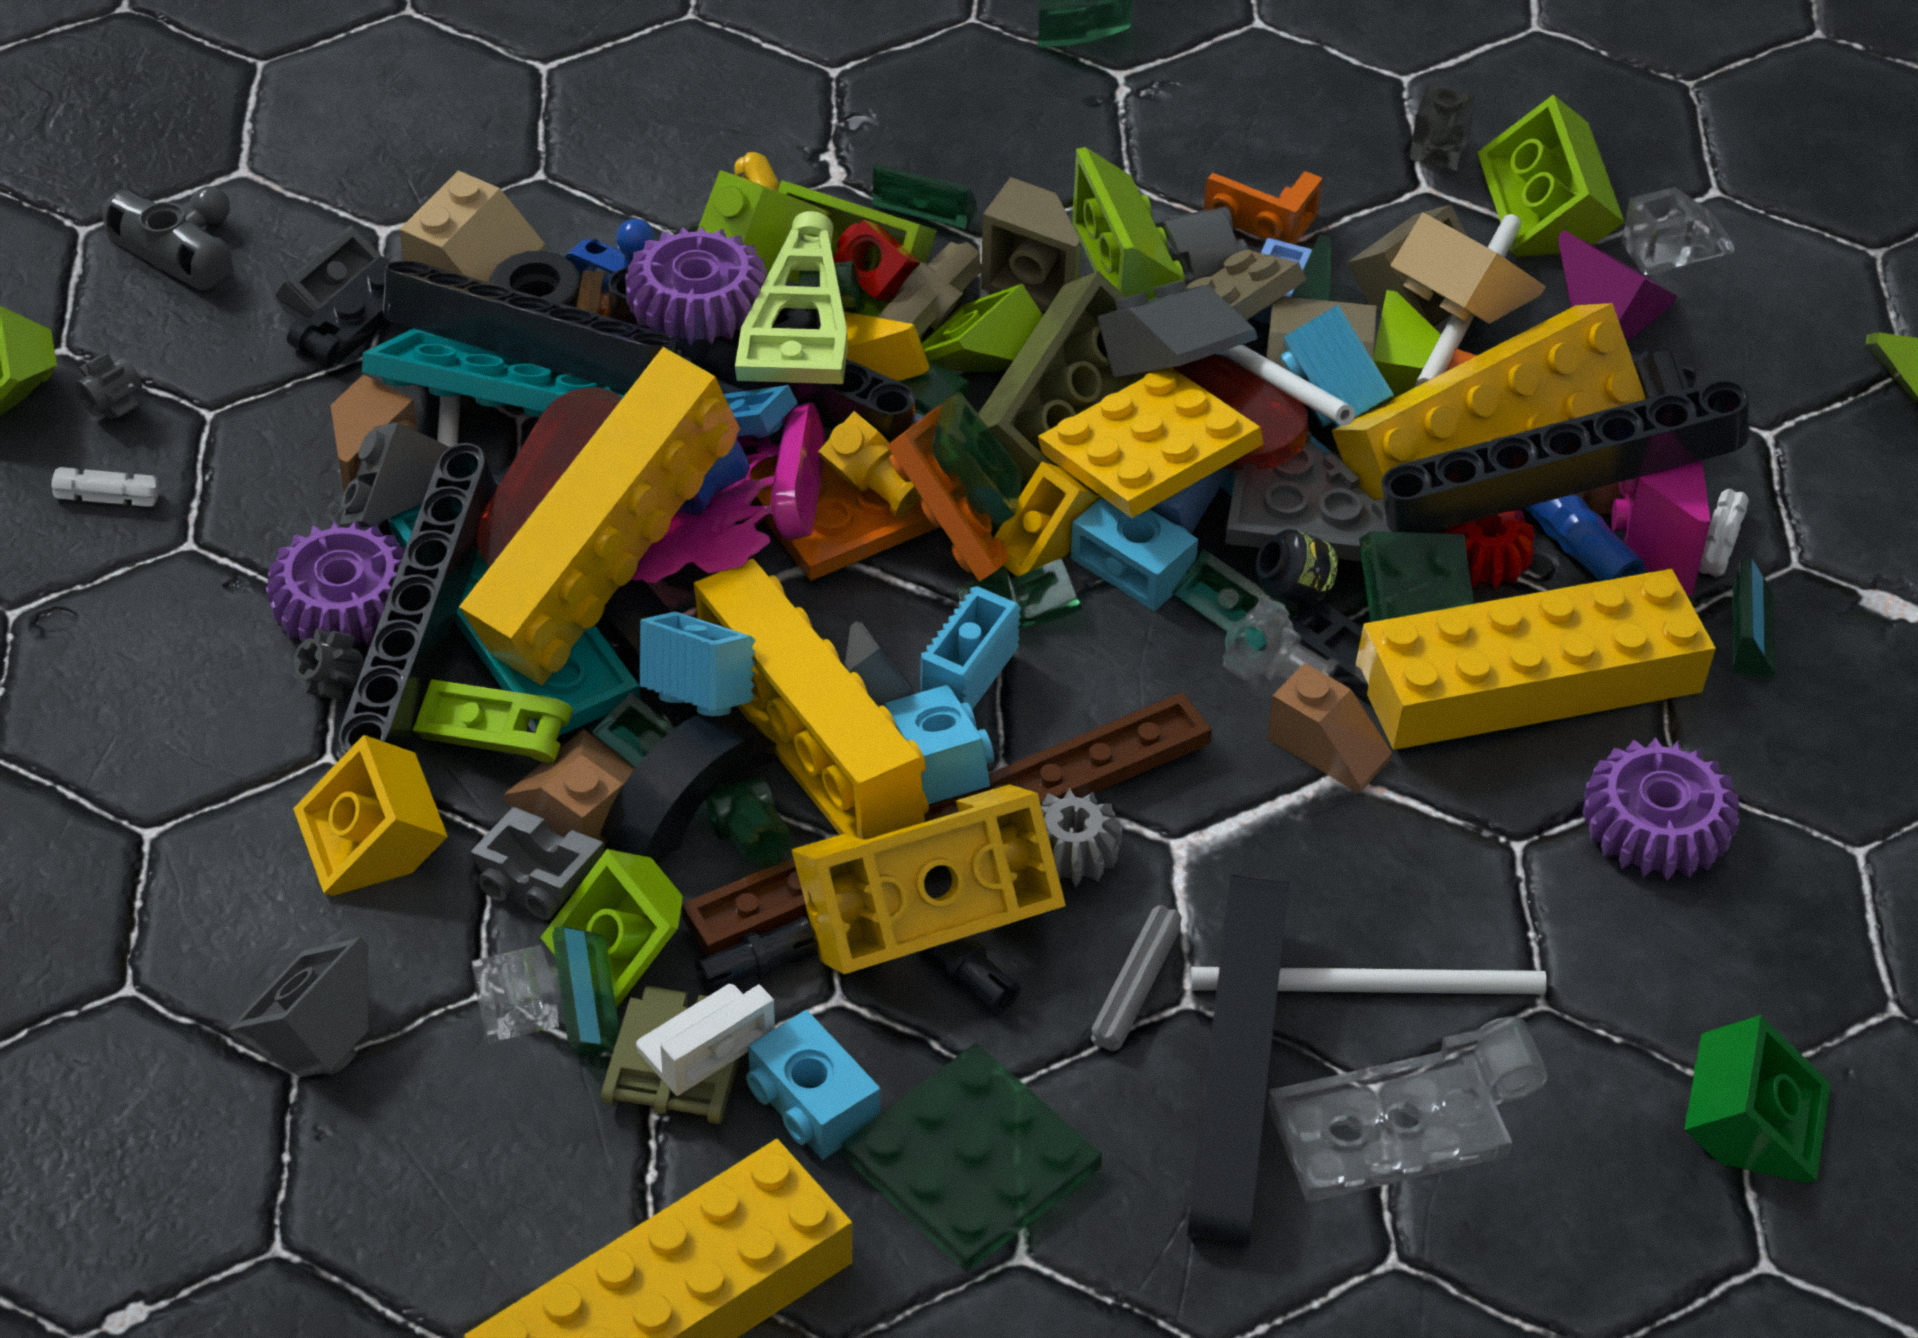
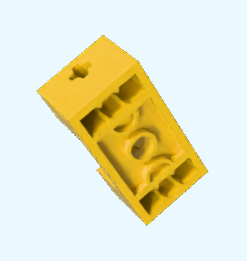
M1009 784L956 800L957 813L867 840L845 833L791 849L810 924L815 934L814 939L818 944L817 951L820 962L843 974H847L1066 906L1038 793ZM945 865L952 876L951 887L945 895L931 898L924 887L925 876L933 867Z

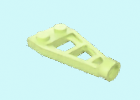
M808 211L800 213L794 218L792 229L760 290V294L756 297L741 327L735 362L737 381L843 384L848 352V335L831 250L834 226L826 215ZM805 234H815L818 237H810ZM791 270L820 271V287L786 286ZM782 308L817 309L819 312L821 323L819 329L772 328Z

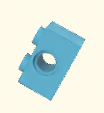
M1101 497L1073 521L1070 559L1155 612L1195 576L1198 538L1191 535L1184 527L1173 524L1151 509L1134 518H1130Z
M949 684L884 703L894 719L897 730L907 741L914 740L923 753L926 770L921 773L922 790L925 793L928 805L990 786L987 763L994 762V753L989 736L985 729L977 731L976 721L969 703L964 702L960 704Z
M807 1009L748 1045L749 1073H747L746 1079L752 1093L762 1104L767 1105L770 1103L783 1117L784 1124L792 1138L800 1145L807 1143L822 1160L880 1123L881 1088ZM813 1086V1087H815V1088H803V1087Z

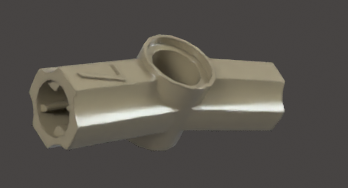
M950 242L935 258L933 257L928 265L923 261L915 268L895 294V299L882 311L878 318L914 324L919 339L923 337L930 327L935 330L962 298L963 293L981 274L980 252L968 242L962 244Z

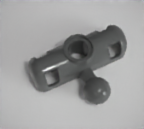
M205 186L197 190L191 198V211L186 216L183 208L178 204L172 202L155 203L149 199H143L132 190H119L113 193L106 201L102 211V220L107 238L148 261L153 267L164 270L200 290L214 287L233 272L234 266L227 244L222 239L213 237L209 232L202 229L205 225L215 226L225 221L230 213L229 198L220 188ZM119 225L121 236L113 231ZM192 260L190 275L183 270L182 266Z

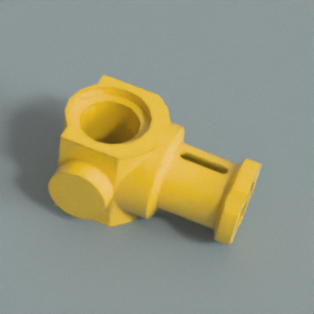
M854 411L844 423L839 424L833 429L830 438L819 449L817 454L831 469L854 488L861 491L873 489L890 504V512L899 518L908 513L922 497L911 481H904L895 471L890 460L892 453L887 447L889 444L888 440Z

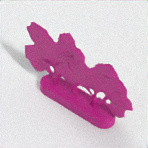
M812 402L794 406L782 418L783 425L774 432H778L784 426L781 444L775 445L768 440L772 434L762 437L761 441H750V439L755 438L753 434L737 436L736 439L741 447L760 446L757 447L756 451L760 452L759 454L746 455L747 460L756 459L749 465L750 469L747 477L716 492L704 512L699 515L676 512L671 519L667 533L661 540L652 543L638 561L636 572L631 579L657 583L692 562L708 574L741 567L747 563L749 557L757 554L770 543L769 535L755 529V526L769 515H773L776 527L784 539L795 540L811 536L824 460L817 452L826 443L823 424L816 406ZM778 456L774 476L756 481L750 479V471L758 463ZM773 486L771 505H750V502L759 494V491ZM747 520L742 524L733 525L738 521Z

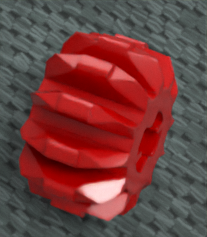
M1517 510L1445 528L1442 550L1444 563L1452 565L1454 578L1470 577L1473 588L1479 582H1488L1494 590L1497 589L1502 581L1516 584L1518 577L1521 576V572H1526L1528 566L1532 563L1535 538L1533 525L1525 523L1523 511Z

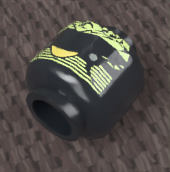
M1285 529L1267 539L1262 544L1256 558V571L1262 589L1270 596L1296 606L1311 607L1320 603L1332 592L1338 581V559L1334 548L1325 540L1299 530Z

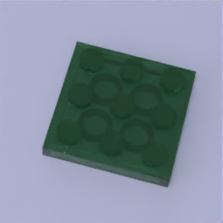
M977 1042L842 1143V1157L965 1272L973 1269L1101 1168L1102 1153Z

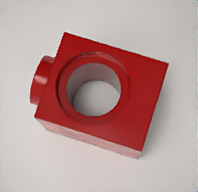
M864 219L859 225L854 223L842 233L836 243L839 249L833 255L834 263L874 299L889 303L894 299L895 294L904 281L921 263L880 225ZM878 245L882 255L881 262L877 268L868 271L864 263L865 254L870 247Z

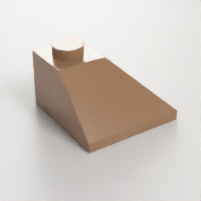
M583 729L559 749L554 763L543 762L504 794V802L511 807L545 819L550 829L562 837H565L573 830L599 840L605 846L609 841L600 835L604 822L618 793L636 767Z

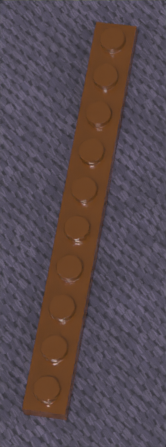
M1180 692L989 773V787L929 804V811L924 814V820L927 822L957 813L956 800L1009 784L1037 792L1041 806L1047 793L1063 799L1069 788H1071L1076 797L1084 798L1091 792L1095 794L1211 744L1212 729L1186 695ZM793 857L681 905L682 919L706 956L741 943V937L752 931L755 934L761 935L793 922L801 916L809 917Z

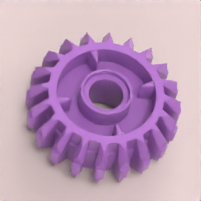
M702 226L698 232H688L683 227L680 233L676 235L662 232L659 242L647 240L645 241L644 250L633 253V261L631 265H628V273L626 274L627 303L630 305V312L636 316L638 325L649 326L651 330L674 336L677 339H687L690 346L695 340L706 339L712 345L715 337L723 336L727 339H732L734 331L741 330L767 278L766 267L764 266L763 259L757 255L755 246L744 245L742 236L727 238L724 229H720L715 233H709Z
M334 520L331 529L323 531L312 525L310 536L293 535L291 547L278 548L277 561L270 563L266 592L273 618L276 619L277 625L283 626V630L287 633L289 639L300 637L302 642L309 638L314 639L315 630L321 629L353 635L355 637L353 644L362 642L370 648L406 548L400 547L395 535L383 536L378 525L372 526L363 531L357 520L349 528H340Z
M1656 737L1647 748H1644L1634 740L1626 748V752L1613 748L1607 760H1599L1585 788L1584 799L1586 800L1583 816L1584 823L1589 825L1590 841L1602 842L1603 857L1619 855L1621 870L1633 864L1640 867L1643 878L1652 870L1660 871L1666 881H1668L1675 870H1679L1690 879L1697 870V866L1709 870L1717 857H1723L1730 847L1732 836L1736 835L1739 824L1737 816L1740 804L1738 801L1739 794L1733 792L1732 776L1720 775L1719 761L1703 762L1700 748L1691 753L1682 751L1679 740L1671 748L1662 747Z

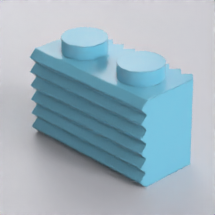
M1339 305L1325 311L1312 321L1305 323L1283 337V346L1286 352L1280 355V359L1285 369L1351 405L1355 410L1354 418L1393 399V392ZM1310 408L1323 428L1329 424L1333 426V429L1341 426Z
M978 586L970 588V594L965 595V601L959 602V608L954 609V616L948 617V623L943 624V630L937 631V637L932 638V645H927L926 652L921 653L920 692L949 684L960 704L968 702L973 710L1020 646L1017 643L1020 639L1018 636L1020 632L1018 627L1021 624L1018 621L1021 617L1019 614L1020 606L1016 602Z
M676 611L641 619L640 687H647V690L659 692V699L665 702L693 703V705H697V712L702 715H727L731 713V707L749 703L755 696L751 692L755 685L751 681L755 675L751 670L755 662L751 658L755 653L752 645L756 640L750 635Z

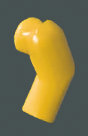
M748 152L744 157L736 161L734 166L735 175L744 173L743 178L778 191L780 182L765 156L757 152Z

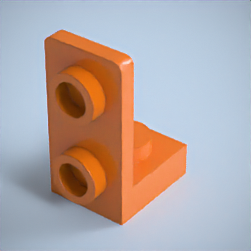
M1304 171L1292 188L1289 186L1285 187L1280 197L1276 198L1212 173L1206 180L1203 211L1226 206L1231 213L1233 227L1266 240L1271 238L1295 245L1319 214L1323 178Z

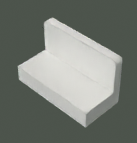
M727 984L636 1041L637 1053L672 1092L679 1096L748 1052V1045L775 1029L774 999L760 984L744 994L735 985Z

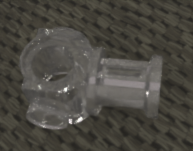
M1261 597L1256 607L1250 610L1245 617L1234 623L1228 630L1225 638L1226 651L1222 656L1224 659L1223 666L1232 674L1245 680H1252L1254 675L1261 674L1271 681L1275 680L1278 676L1287 681L1304 663L1333 678L1340 662L1334 658L1326 660L1301 645V634L1293 630L1292 623L1288 619L1290 614L1287 609L1265 597ZM1247 626L1256 627L1264 633L1267 641L1265 651H1257L1248 644L1245 634Z

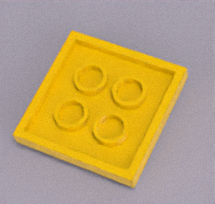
M1172 367L1149 372L1141 380L1117 393L1107 395L1101 402L1073 417L1062 420L1057 426L1038 436L1042 454L1130 518L1136 517L1264 445L1260 426Z

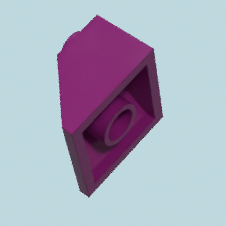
M1564 229L1558 237L1571 307L1575 305L1613 303L1625 339L1630 340L1672 306L1678 297L1598 247Z

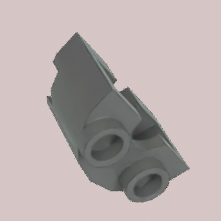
M1226 206L1168 217L1166 221L1155 223L1157 228L1162 227L1166 233L1168 252L1173 261L1178 260L1180 262L1186 286L1199 278L1211 277L1225 267L1224 262L1227 258L1237 252L1248 250L1247 244L1243 239H1235L1231 213Z
M512 807L472 849L471 854L482 872L478 878L479 885L489 897L498 902H504L508 898L529 910L539 919L549 920L576 891L604 854V845L599 840L573 830L565 837H562L550 829L545 819Z

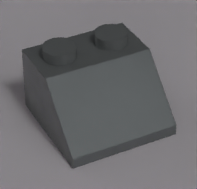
M1185 280L1155 287L1156 298L1148 300L1146 292L1118 299L1115 301L1116 311L1097 317L1114 377L1181 366L1258 339L1255 328L1209 285L1187 289Z

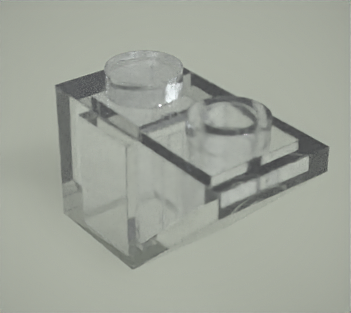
M1673 187L1630 198L1621 243L1644 275L1734 252V242L1712 212L1678 188Z

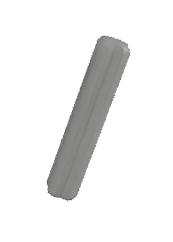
M1158 905L1152 909L1092 1026L1093 1034L1091 1041L1097 1047H1104L1110 1052L1121 1048L1181 929L1180 922L1182 917L1176 909L1169 910L1164 905Z

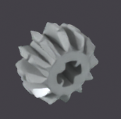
M1069 788L1063 799L1047 793L1045 800L1042 802L1041 809L1059 879L1062 877L1070 878L1075 888L1083 876L1099 882L1104 869L1114 868L1118 860L1119 845L1122 841V828L1120 827V821L1115 820L1112 804L1097 805L1094 792H1091L1084 798L1076 797L1071 788Z

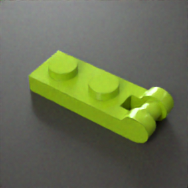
M431 679L413 731L424 740L525 755L538 761L554 763L561 746L556 741L561 727L568 726L573 707L564 701L551 697ZM530 718L540 720L535 733L526 732Z

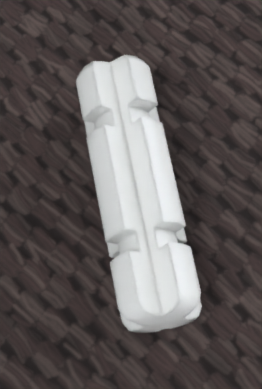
M59 467L55 469L51 483L53 496L63 500L75 501L78 495L82 496V501L126 505L127 500H132V506L152 507L156 504L159 494L158 480L153 475L134 474V479H129L128 473L85 469L83 475L79 474V469Z
M1731 488L1721 492L1717 509H1715L1710 522L1699 567V572L1702 574L1709 573L1713 577H1719L1725 573L1729 562L1728 559L1733 551L1749 502L1744 492L1736 493Z

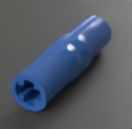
M1573 494L1523 508L1551 539L1559 543L1567 555L1576 559L1597 581L1639 575L1644 571V560L1607 526L1600 515L1591 511L1585 501L1577 495Z

